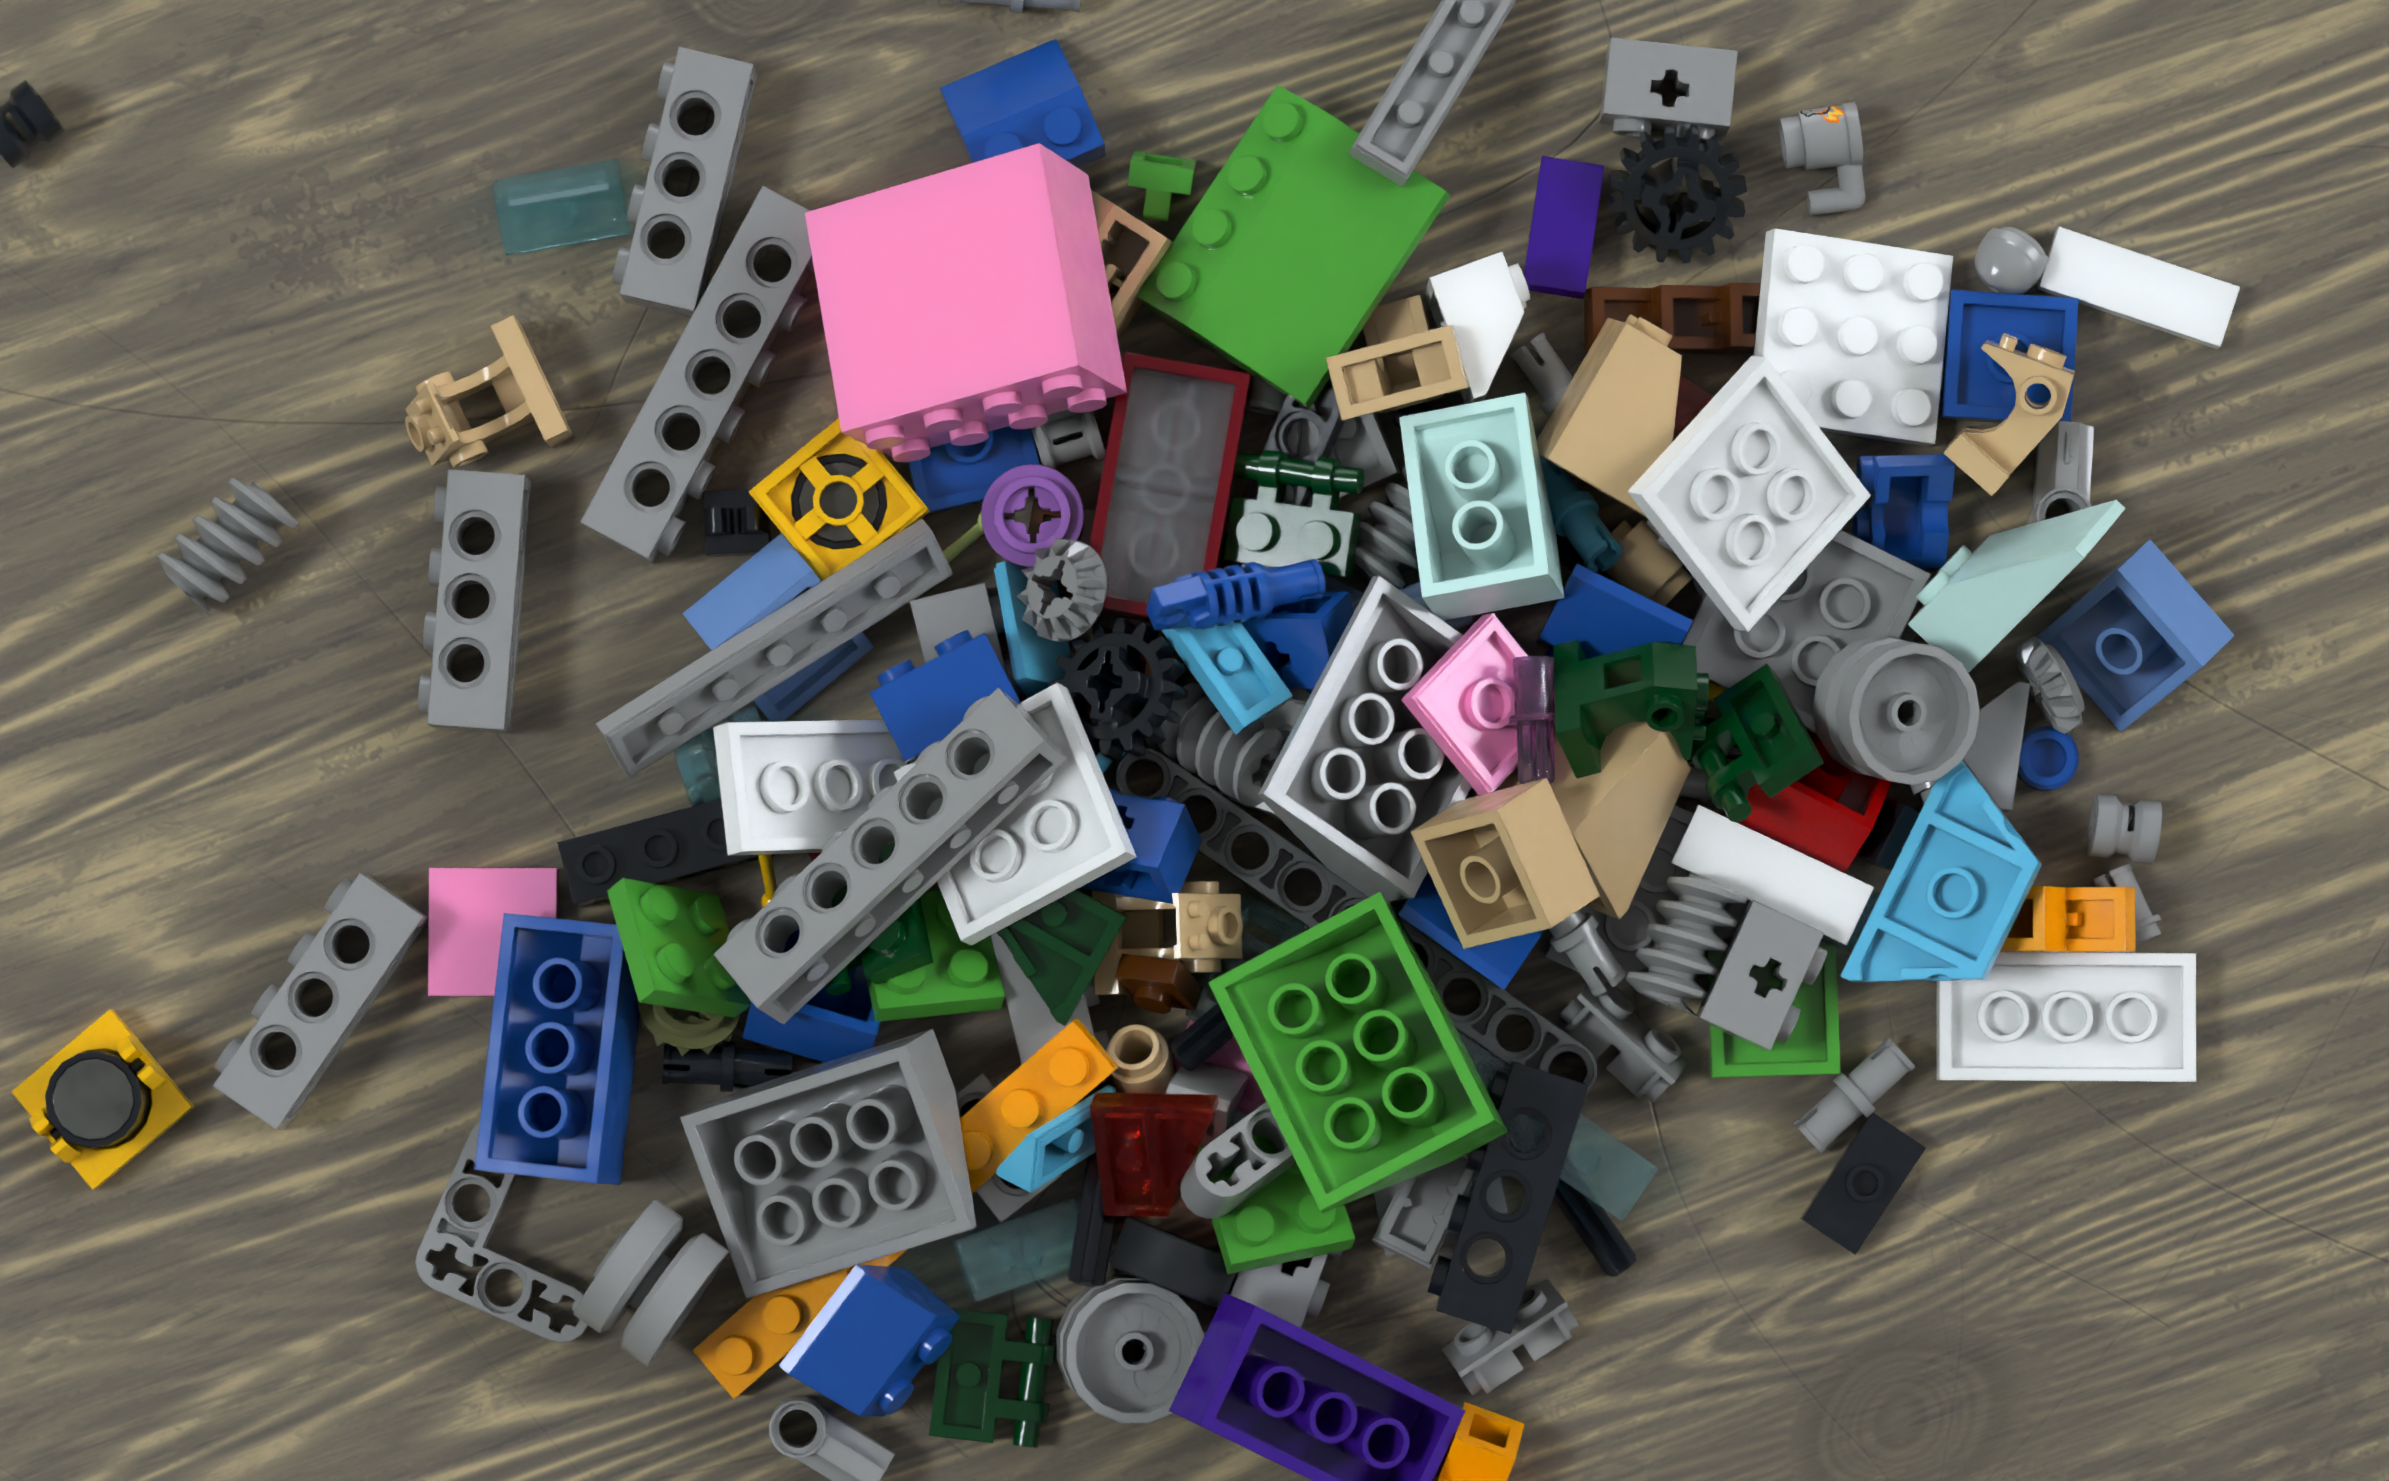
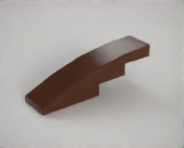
M1728 283L1723 286L1659 285L1654 288L1590 287L1586 289L1584 296L1585 353H1588L1607 318L1626 322L1630 314L1636 318L1641 317L1672 335L1673 337L1667 347L1678 354L1754 353L1761 283Z

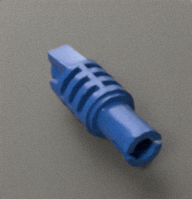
M1316 559L1281 567L1266 568L1262 564L1249 562L1241 566H1228L1224 570L1216 568L1208 570L1207 573L1205 571L1194 572L1175 578L1173 583L1153 588L1146 612L1154 630L1187 627L1202 630L1213 628L1215 625L1224 626L1232 624V622L1240 623L1249 619H1262L1272 612L1273 607L1323 599L1322 594L1325 593L1324 573Z

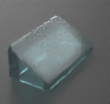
M617 159L502 178L494 181L493 199L506 255L631 234L630 223L627 221L628 211L621 170Z

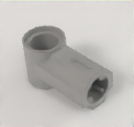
M2058 421L2037 444L2035 450L2032 510L2029 512L2027 525L2045 520L2046 509L2049 506H2061L2070 512L2092 507L2090 504L2094 426L2084 425L2080 422Z
M804 1395L791 1396L782 1400L774 1409L770 1419L769 1437L774 1447L783 1455L796 1458L831 1481H880L895 1456L894 1452L826 1411L816 1400ZM792 1410L806 1411L815 1419L817 1424L816 1434L805 1443L790 1442L783 1436L780 1430L781 1418Z

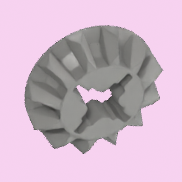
M1055 538L1051 547L1035 549L1036 562L1033 567L1021 570L1028 581L1026 589L1016 597L1026 605L1022 621L1034 627L1037 631V636L1052 641L1064 642L1084 634L1098 618L1105 602L1107 577L1100 556L1091 546L1081 541ZM1060 580L1067 587L1066 591L1073 594L1072 599L1063 597V599L1058 598V595L1052 591L1051 585L1053 581Z
M2035 636L2017 646L2016 658L2019 662L2018 669L2023 675L2025 682L2030 683V693L2034 698L2035 705L2042 711L2045 720L2050 722L2054 729L2063 734L2082 727L2081 712L2084 711L2083 698L2070 669L2058 651L2049 643L2044 645Z

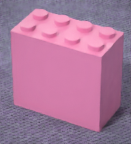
M1042 144L1031 145L805 213L841 433L866 444L870 449H876L892 457L896 462H912L928 457L931 454L930 448L950 442L956 446L978 444L989 438V431L1010 426L1012 429L1038 427L1048 421L1047 415L1067 409L1074 413L1095 411L1107 405L1106 398L1127 393L1089 176Z

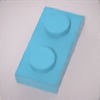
M1232 622V624L1224 626L1215 625L1213 628L1202 630L1192 629V627L1162 630L1235 735H1238L1284 705L1293 696L1241 622Z

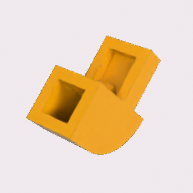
M2032 886L2000 952H2136L2135 887Z
M1464 1402L1462 1409L1466 1411L1442 1459L1434 1481H1507L1516 1460L1525 1423Z

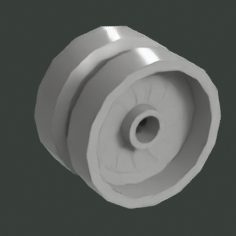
M1874 636L1853 641L1834 655L1817 680L1812 706L1817 736L1831 758L1851 772L1909 785H1918L1938 780L1960 764L1975 740L1980 716L1976 685L1962 662L1940 647L1884 636Z
M657 1199L653 1200L632 1227L626 1229L608 1251L592 1276L594 1280L573 1314L598 1333H602L612 1329L631 1306L637 1311L622 1333L621 1349L646 1367L651 1365L688 1317L717 1275L730 1252L707 1234L701 1233L691 1237L673 1260L667 1255L683 1229V1217Z
M1112 1275L1106 1278L1102 1286H1086L1067 1305L1056 1331V1359L1066 1384L1093 1411L1119 1423H1151L1173 1414L1169 1409L1204 1338V1333L1196 1313L1173 1291L1133 1275ZM1131 1339H1136L1135 1342L1142 1348L1140 1355L1135 1360H1132L1127 1355L1123 1359L1122 1348L1124 1344Z

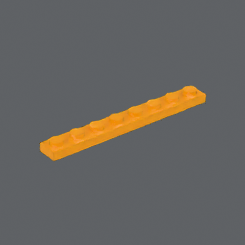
M1078 1018L1069 1023L960 1118L972 1194L996 1174V1169L1029 1133L1075 1106L1119 1068L1118 1064ZM908 1249L859 1265L889 1266ZM854 1266L754 1296L692 1351L730 1396L735 1399L790 1352Z

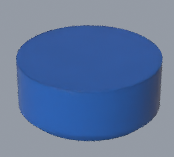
M2052 726L2037 727L2025 733L2022 739L2018 778L2028 787L2039 791H2049L2065 785L2071 780L2078 768L2079 753L2074 740L2069 734H2063Z

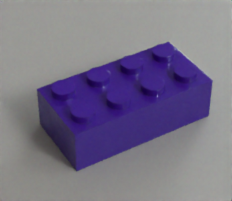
M1226 1293L1169 1409L1170 1412L1311 1481H1433L1466 1411L1306 1330Z

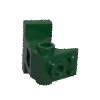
M1579 640L1554 646L1555 734L1576 778L1601 772L1600 750L1605 738L1614 728L1626 723L1646 721L1647 725L1656 731H1670L1685 761L1691 759L1693 741H1705L1706 725L1694 724L1695 719H1704V714L1708 710L1709 674L1697 673L1696 646L1672 644L1669 642H1651L1589 659L1586 658Z

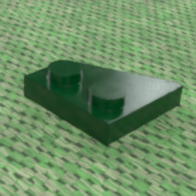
M1076 889L996 933L1002 938L1027 979L1029 978L1040 994L1054 1019L1066 1026L1127 917Z

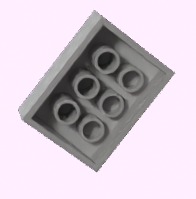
M1379 575L1373 576L1258 796L1327 869L1368 897L1381 892L1389 901L1414 898L1428 872L1411 831L1458 801L1464 800L1471 785L1401 701L1463 635Z
M933 1028L711 1099L680 1117L746 1299L962 1233L977 1226L955 1087Z

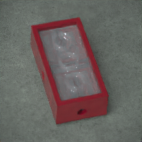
M1124 352L1122 367L1127 393L1117 395L1115 399L1089 546L1100 556L1107 577L1106 597L1100 614L1151 623L1146 609L1153 588L1173 583L1175 578L1200 571L1207 573L1208 570L1216 569L1218 566L1251 374Z

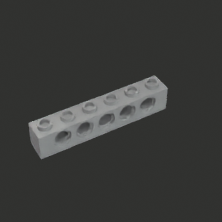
M762 186L580 521L586 529L654 564L660 552L667 556L672 553L686 526V522L679 519L684 506L690 496L697 500L703 496V492L706 491L716 471V466L709 463V460L720 440L730 444L734 439L747 410L739 407L743 397L751 384L757 388L762 386L777 357V354L769 351L781 328L787 332L794 328L806 305L807 298L799 294L811 272L815 274L805 213L810 210ZM778 251L791 258V269L784 279L778 282H767L757 276L758 262L765 254ZM741 307L753 308L761 315L759 329L747 338H736L730 335L726 327L730 314ZM709 363H721L730 369L731 377L728 386L717 394H706L697 388V375ZM678 419H692L700 426V436L697 443L690 449L682 451L669 447L666 441V434L670 425ZM651 474L665 476L670 484V491L666 500L654 507L641 505L636 497V488L639 482Z
M997 688L990 696L983 697L973 703L966 711L963 721L943 740L934 742L926 747L918 756L916 765L895 785H890L879 791L871 800L868 810L848 829L841 830L831 836L823 845L821 854L801 873L794 874L784 880L776 889L774 898L754 917L745 919L737 924L730 931L727 942L714 953V956L757 1009L784 1025L1054 773L1067 758L1026 710L1000 688ZM990 753L987 766L981 772L973 774L974 766L978 759ZM943 797L939 811L934 816L926 819V813L931 803ZM895 841V847L891 856L884 862L879 863V856L883 848ZM847 885L845 898L839 905L832 908L834 895L840 888ZM800 929L797 943L792 949L785 952V943L788 937Z

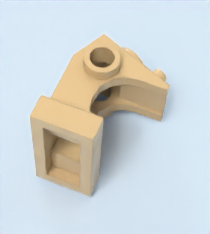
M1420 295L1377 306L1363 327L1367 347L1326 358L1342 421L1372 413H1387L1446 397L1448 393L1469 388L1453 325L1431 330Z
M514 315L490 326L504 354L498 360L478 372L454 381L451 373L448 371L435 375L415 387L418 394L405 409L408 414L405 419L406 429L415 448L419 452H426L432 466L450 460L453 468L470 464L488 453L485 444L533 421H536L545 442L551 448L574 437L527 336ZM493 385L506 414L472 429L459 401Z
M2003 333L1999 344L1987 340L1981 349L2002 366L2012 378L2016 390L2014 409L2008 418L1994 427L1977 429L1968 428L1965 425L1948 444L1943 453L1991 496L2063 417L2075 374L2074 370L2063 367L2067 356L2031 343L2027 354L2015 350L2019 338ZM2036 383L2043 384L2050 390L2051 398L2047 402L2036 403L2029 398L2028 387Z
M1217 881L1184 882L1180 893H1172L1173 904L1092 890V898L1127 917L1094 976L1095 995H1131L1115 977L1122 954L1182 961V964L1190 973L1221 972V959L1242 958L1243 923L1241 918V895L1219 894V882ZM1176 910L1177 945L1171 948H1164L1163 911Z

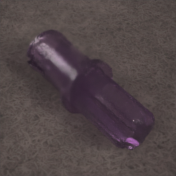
M1523 656L1512 659L1515 681V715L1509 717V724L1517 726L1518 781L1520 784L1547 778L1551 785L1555 780L1554 657Z

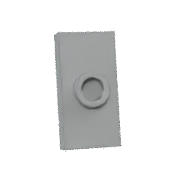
M1471 1152L1450 1163L1400 1182L1371 1242L1422 1268L1430 1270L1448 1233L1447 1227L1458 1193L1467 1195L1477 1174L1475 1171L1466 1169Z

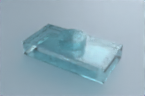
M1067 1199L952 1240L951 1243L971 1302H977L1067 1270L1069 1268L1078 1215L1075 1200Z

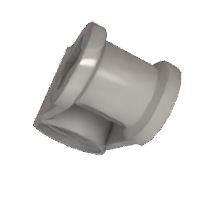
M1067 409L1047 415L1048 421L1045 424L1031 428L1043 466L1056 470L1057 466L1089 456H1094L1097 460L1105 458L1106 452L1093 411L1074 413ZM1076 435H1082L1081 438L1069 442H1065L1059 445L1053 444L1054 442L1066 438H1070Z

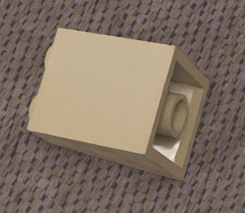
M1630 314L1626 322L1607 318L1536 441L1539 455L1542 458L1646 517L1627 491L1673 442L1682 355L1667 347L1673 337L1672 335L1641 317L1636 318Z
M1646 721L1626 723L1614 728L1605 738L1600 750V773L1576 778L1555 734L1554 728L1495 791L1544 778L1548 779L1600 895L1585 905V907L1620 920L1629 909L1691 768L1687 760H1684L1679 746L1670 731H1656L1650 728Z

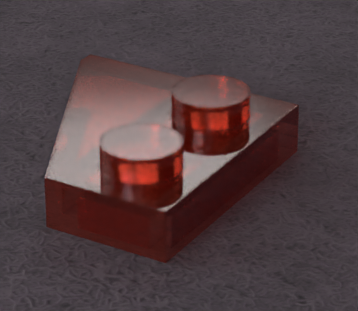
M1095 1092L1090 1105L1105 1216L1168 1217L1179 1193L1183 1176L1191 1166L1204 1134L1213 1119L1218 1106L1217 1095Z

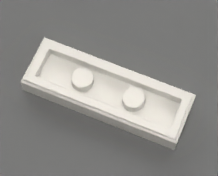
M2062 227L2056 229L2047 256L2049 260L2040 277L2037 290L2058 297L2079 298V304L2214 349L2221 347L2240 290L2239 286Z
M1698 805L1671 862L1700 877L1730 888L1748 897L1751 901L1755 900L1824 932V935L1845 945L1848 944L1874 889L1869 884L1737 822H1732L1728 818L1701 805Z

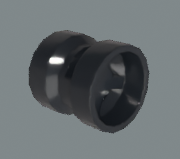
M27 80L10 91L9 100L0 106V154L13 169L29 158L30 148L39 141L50 142L65 131L53 112ZM6 114H11L28 138H23Z

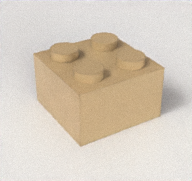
M1547 778L1460 800L1411 831L1412 837L1463 949L1550 929L1600 896Z

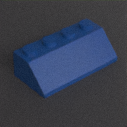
M504 913L474 1170L596 1184L621 1185L640 1013L637 1007V994L617 925Z

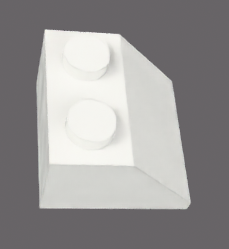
M1503 252L1430 277L1426 288L1425 297L1436 327L1440 328L1448 325H1453L1469 385V388L1460 390L1465 404L1485 400L1519 327L1524 309L1527 308L1526 301L1531 300L1528 286L1519 264L1508 267Z

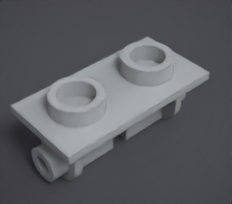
M1605 984L1607 992L1593 996L1589 990L1590 987L1586 985L1577 999L1574 998L1558 1015L1567 1024L1563 1030L1584 1045L1596 1060L1613 1044L1621 1052L1606 1069L1638 1099L1644 1095L1653 1103L1669 1085H1672L1688 1064L1680 1056L1681 1050L1678 1044L1663 1030L1655 1027L1649 1028L1633 1013L1634 1007L1628 997L1615 986L1612 987L1610 984Z
M1547 1279L1538 1286L1525 1287L1511 1334L1476 1323H1470L1462 1328L1454 1337L1453 1342L1442 1348V1351L1472 1396L1482 1389L1488 1394L1494 1388L1523 1370L1522 1365L1513 1353L1514 1349L1523 1344L1535 1362L1565 1341L1571 1339L1572 1336L1569 1332L1579 1326V1323L1568 1308L1569 1306L1550 1280Z

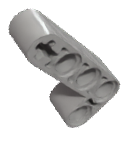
M1267 1102L1206 1145L1183 1176L1180 1186L1181 1198L1186 1207L1195 1215L1210 1219L1228 1214L1296 1163ZM1252 1136L1268 1138L1277 1149V1154L1262 1152L1256 1147ZM1231 1163L1235 1171L1226 1183L1221 1180L1213 1184L1210 1180L1217 1178L1225 1172Z

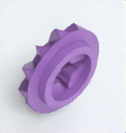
M1022 465L1003 473L988 489L981 510L983 531L991 547L1008 562L1033 567L1036 562L1035 549L1051 547L1055 538L1078 541L1084 520L1082 501L1075 486L1062 473L1043 465ZM1029 489H1035V499H1038L1041 510L1051 511V514L1061 513V518H1051V521H1045L1040 524L1039 533L1036 534L1037 543H1031V536L1027 534L1024 523L1015 522L1014 519L1004 520V516L1015 515V512L1025 510L1026 500H1029Z

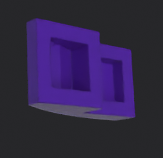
M1542 156L1523 271L1529 291L1584 299L1604 174L1603 165Z

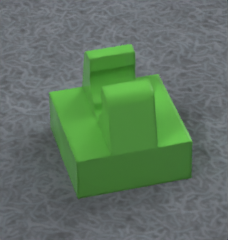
M1138 151L1133 152L1127 186L1146 189L1143 218L1168 222L1173 193L1191 195L1197 160Z

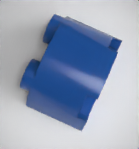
M1945 454L1858 456L1856 476L1871 496L1864 503L1865 507H1860L1852 516L1853 536L1919 569L1941 568L1947 561L1949 540L1947 512L1948 501H1952L1955 463Z

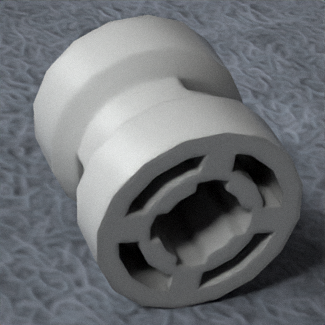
M2096 793L2088 822L2087 856L2109 858L2114 853L2127 855L2131 862L2153 864L2161 833V802L2141 799L2133 805L2121 803L2118 797L2114 795Z

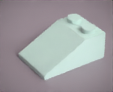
M1520 393L1399 417L1421 593L1423 600L1432 613L1445 621L1564 598L1557 538L1527 395Z
M2113 500L1990 535L1973 553L1965 545L1961 546L1939 569L1930 582L1916 595V598L1924 606L1908 625L1930 646L1940 647L1962 662L1969 673L2086 557L2126 508L2117 500Z

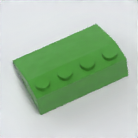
M1277 85L1137 297L1166 325L1310 408L1330 378L1326 358L1346 353L1450 195L1447 191L1415 170L1412 171L1402 188L1349 156L1348 153L1359 136L1358 132L1328 112Z
M1381 892L1208 982L1322 1213L1450 1163L1508 1133L1395 906Z

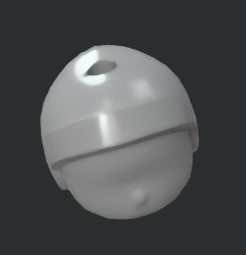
M2014 227L1992 228L1984 236L1976 251L1974 266L1981 281L1992 292L2024 294L2037 283L2049 259L2044 253L2042 246L2030 235Z

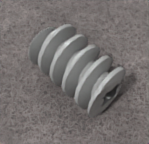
M1404 466L1402 473L1407 482L1406 466ZM1390 482L1386 486L1385 492L1393 507L1391 508L1373 501L1367 509L1375 523V527L1360 521L1354 569L1369 582L1373 576L1379 575L1392 585L1402 589L1406 582L1398 566L1403 563L1418 569L1409 490L1399 484Z
M234 478L227 482L236 500L230 503L215 496L210 500L218 517L215 522L199 515H195L192 518L200 538L194 540L180 533L174 537L183 555L180 559L163 552L156 556L165 574L210 616H212L204 600L206 596L221 603H225L229 599V594L222 582L223 578L238 584H244L247 580L246 574L239 562L241 559L257 566H261L265 562L257 542L260 540L274 547H279L283 543L275 523L279 522L294 529L300 525L255 480L250 485Z
M1189 683L1182 687L1188 691V698L1173 700L1171 707L1172 710L1182 717L1180 722L1171 723L1165 720L1160 728L1164 733L1166 741L1160 744L1148 737L1145 739L1146 744L1152 750L1160 751L1171 761L1180 763L1190 773L1198 774L1208 784L1217 785L1221 791L1228 796L1236 797L1243 805L1257 806L1264 801L1258 796V793L1284 746L1283 735L1274 727L1264 728L1261 720L1235 735L1199 683Z
M1690 873L1688 877L1669 876L1665 885L1679 900L1658 901L1655 909L1669 923L1668 925L1649 924L1645 932L1659 947L1639 948L1635 955L1649 971H1629L1625 980L1640 994L1681 1012L1698 1017L1684 1003L1685 998H1706L1708 992L1694 977L1696 974H1716L1718 968L1704 956L1706 950L1726 951L1728 944L1714 932L1715 927H1736L1738 921L1724 906L1726 903H1746L1748 897L1716 882Z

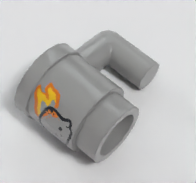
M1855 102L1798 111L1797 116L1779 118L1780 144L1786 169L1804 167L1805 171L1837 166L1839 187L1807 191L1810 216L1859 209L1864 204L1866 195L1862 169V134Z

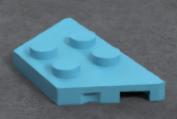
M1963 760L1943 777L1935 781L1840 975L1841 977L1851 982L1986 981L2038 875L2042 863Z

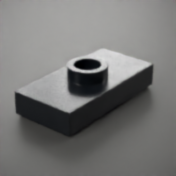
M1872 1113L1865 1119L1800 1219L1850 1253L1856 1255L1926 1147L1875 1113Z

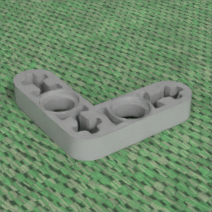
M478 1122L469 1134L420 1244L415 1261L417 1273L422 1281L432 1289L545 1339L559 1343L576 1340L585 1334L590 1327L581 1320H579L577 1325L566 1324L561 1331H557L552 1327L554 1316L550 1313L534 1308L532 1321L522 1317L521 1313L533 1299L536 1280L547 1285V1288L539 1296L540 1298L552 1303H560L565 1296H570L575 1300L572 1307L573 1311H575L585 1292L570 1283L486 1247L518 1175L503 1173L505 1176L499 1187L486 1176L468 1174L466 1172L470 1161L472 1160L475 1163L480 1124ZM468 1184L481 1186L486 1190L490 1198L488 1213L484 1218L475 1222L464 1220L455 1210L454 1201L456 1194L462 1187ZM449 1244L457 1247L455 1258L470 1267H476L477 1254L488 1259V1263L476 1276L473 1295L463 1290V1286L470 1280L469 1277L457 1272H449L444 1279L435 1276L437 1265L429 1260L433 1250L444 1251ZM499 1269L512 1270L518 1274L522 1281L523 1290L521 1297L511 1306L497 1305L490 1299L487 1293L488 1279L492 1273Z

